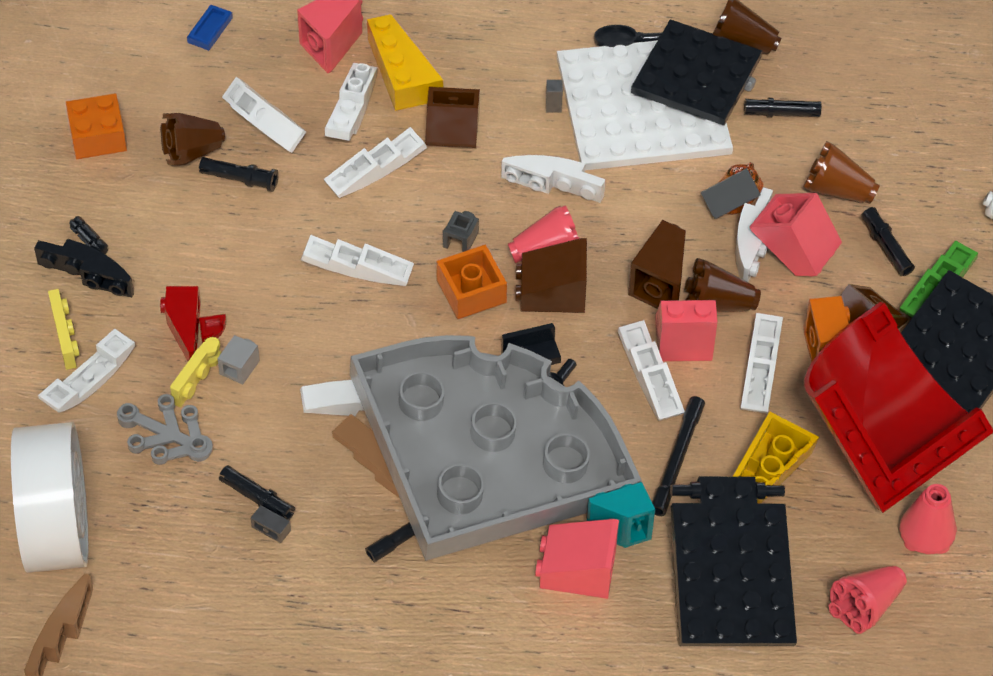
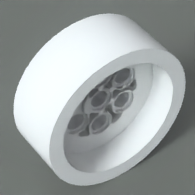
M74 422L14 428L11 437L12 494L17 539L25 572L87 567L88 520L80 444Z

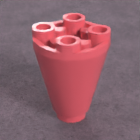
M566 205L554 208L514 237L513 242L508 243L515 263L522 261V253L579 239L573 219Z
M941 484L930 485L903 514L899 529L904 545L908 550L924 554H944L949 551L950 546L954 543L957 527L951 495L945 486Z
M886 566L843 576L835 581L830 589L831 603L829 604V611L833 617L840 619L847 627L853 629L855 633L862 634L875 626L902 592L907 583L906 575L897 566Z

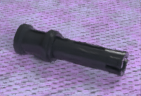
M202 157L199 163V172L202 174L244 182L247 187L259 186L267 188L269 192H273L277 186V169H271L270 171L258 168L255 164L248 165L247 167Z

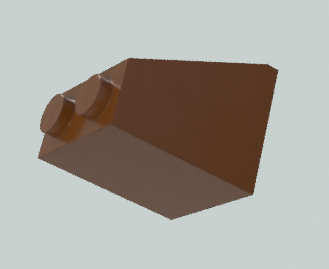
M662 219L631 262L629 296L658 309L661 301H679L686 230Z
M579 238L522 253V264H516V280H521V285H516V301H521V312L585 313L587 238Z

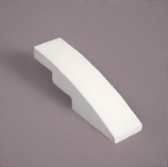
M409 127L393 141H390L387 137L369 152L365 148L327 176L324 181L341 198L390 174L424 151L427 146L415 131Z
M310 235L301 261L350 277L400 286L407 285L414 263L366 243L361 249L337 239L336 244H333L313 235Z
M756 313L741 410L768 414L783 317Z
M645 321L619 327L618 334L629 362L658 421L684 414L685 411L666 362L663 363L656 342H652Z
M352 380L302 386L300 389L304 413L344 416L352 414L356 416L359 410L364 411Z

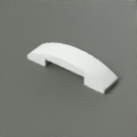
M114 329L96 345L97 352L63 382L57 378L38 395L39 399L58 413L78 405L97 391L119 369L135 347V342Z

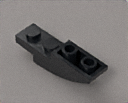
M67 239L63 246L38 240L34 247L38 265L48 269L54 268L65 271L71 275H81L82 284L91 289H100L117 296L123 295L131 298L134 295L130 275L113 259L88 245L71 239Z

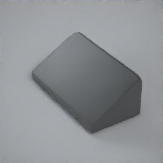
M747 168L701 192L714 219L761 195Z

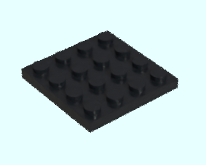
M670 19L632 84L631 93L725 126L762 57V50L724 37L715 36L712 33Z

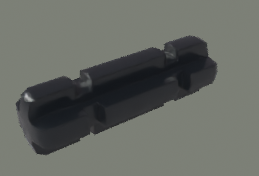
M80 216L70 220V229L75 234H78L77 236L86 245L104 254L108 252V245L102 239H99L100 236L88 224H85L86 222Z

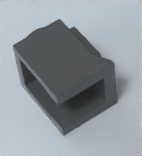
M454 211L446 228L443 230V248L448 249L453 237L462 240V252L470 250L479 233V218H476L469 211H463L462 213Z

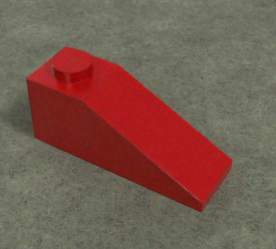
M166 286L165 297L160 299V311L165 313L167 325L186 360L189 361L198 348L201 304L199 287Z

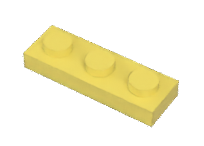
M59 289L50 290L48 294L66 370L77 368L75 357L80 355L77 341H71L70 339L71 335H75L72 320H66L65 315L70 314L67 299H61Z

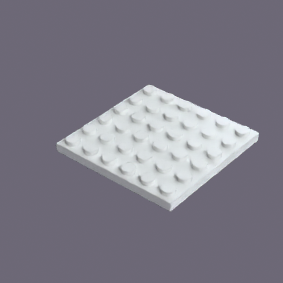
M657 41L638 42L628 46H600L557 51V62L561 80L563 81V89L579 161L585 164V170L731 155L733 146L727 123L724 126L631 93V86Z

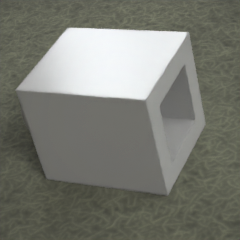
M234 335L217 358L219 374L243 385L260 361L258 345L249 339H242Z

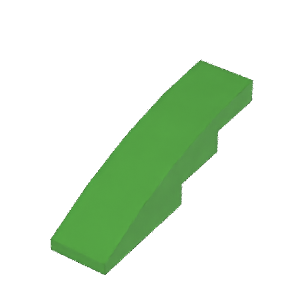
M955 240L946 254L940 256L932 269H928L901 305L900 311L913 318L947 271L950 270L964 277L978 258V252Z

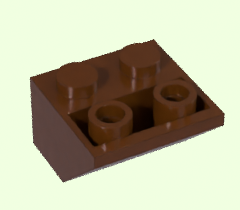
M429 87L426 145L476 148L480 89Z

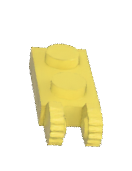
M216 337L207 338L171 384V396H173L176 406L181 408L187 399H191L199 381L207 377L210 367L218 364L217 358L220 356L221 351L219 349L220 341Z

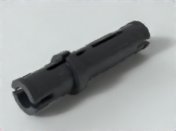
M768 97L767 100L745 98L744 115L820 117L822 109L821 101L774 100L771 97Z
M875 207L866 209L861 217L872 231L871 236L873 239L881 244L900 276H907L912 273L915 266L893 236L891 226L883 221Z
M229 465L221 470L220 475L222 476H219V481L258 504V507L261 505L287 520H290L294 515L291 511H295V507L279 498L275 491L271 489L268 491Z

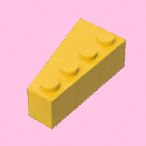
M391 14L367 19L368 41L395 111L427 104L429 87H443L441 76Z
M769 411L733 477H755L756 482H765V485H781L813 453L819 436ZM757 499V503L761 504L765 499Z

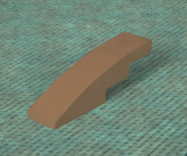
M350 414L332 431L333 438L352 451L357 462L375 474V481L400 498L372 429Z
M84 574L74 584L46 621L25 666V676H43L47 661L59 663L66 638H79L93 592L90 574Z

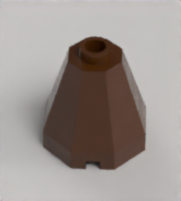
M163 113L162 119H167L166 123H161L160 126L163 154H169L170 159H166L168 165L186 164L221 148L222 142L225 141L224 128L220 127L216 121L183 113Z

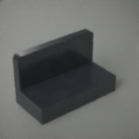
M553 323L502 335L501 354L505 352L508 343L552 361L551 365L561 363V355L555 342V326Z

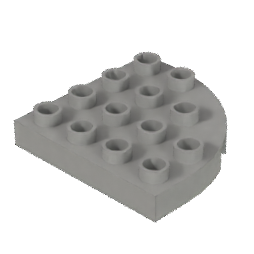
M445 335L424 337L351 356L350 377L425 561L588 513L589 498L601 492L607 493L617 490L626 484L642 482L611 416L585 385L577 381L572 386H563L549 377L552 361L508 343L505 352L499 356L480 353L475 346L474 336Z

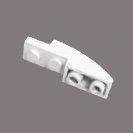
M353 63L339 91V100L325 127V136L350 141L352 134H357L370 100L378 67L368 66L363 63Z
M238 77L233 80L222 96L241 116L291 153L306 133L304 129L280 109L270 104Z
M544 155L505 157L502 160L501 178L509 182L518 183L547 194L550 193L552 187H555L561 191L601 203L604 197L605 179L585 173L584 163Z
M764 187L755 206L747 203L744 204L738 225L735 250L736 265L739 277L748 283L751 276L756 277L760 267L759 257L764 258L768 249L750 229L751 224L772 199L773 190Z

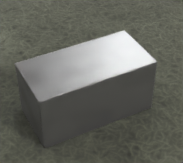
M547 80L546 113H562V80Z
M261 505L251 517L252 528L279 543H282L291 531L289 520Z

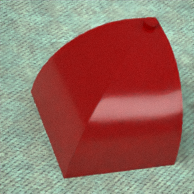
M879 302L847 325L824 346L806 372L804 387L876 508L884 513L993 433V428L982 409L976 407L968 413L937 383L903 338L886 304Z

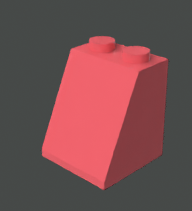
M315 0L297 9L300 45L327 73L332 72L362 34V0Z
M817 193L775 194L750 226L751 231L795 276H817L842 243Z
M716 300L661 301L655 315L657 347L662 361H712L718 323Z
M607 519L549 525L548 536L542 535L540 552L544 553L543 560L538 559L535 576L540 577V588L608 599L616 555L619 520Z

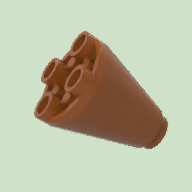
M826 141L820 152L821 156L814 161L809 171L812 174H809L803 187L820 194L862 203L865 201L871 203L880 185L875 183L873 177L836 145Z

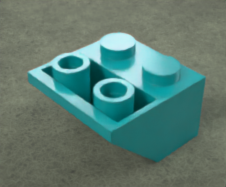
M642 482L626 484L617 490L607 493L601 492L589 498L587 521L619 520L617 545L627 548L652 540L655 508Z

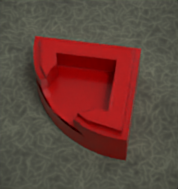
M226 314L199 317L202 343L207 338H219L226 327Z

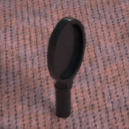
M607 25L595 32L594 41L598 46H628L638 42L657 41L662 32L641 33L626 25Z

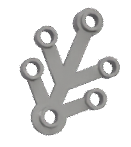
M163 394L158 398V407L163 412L166 425L139 413V409L131 403H125L118 409V422L122 427L133 428L138 425L158 434L145 438L139 434H134L127 440L129 451L135 454L141 453L144 449L153 448L151 450V457L155 464L162 465L168 460L189 456L194 461L201 462L206 460L212 453V441L207 436L201 435L197 422L198 410L193 405H186L181 410L182 420L184 423H187L190 436L179 431L174 413V398L169 394ZM164 402H170L169 405H162ZM187 413L194 414L192 416H186ZM135 442H140L137 446L132 445ZM173 442L181 445L168 450L162 446ZM159 453L164 454L162 457H156Z

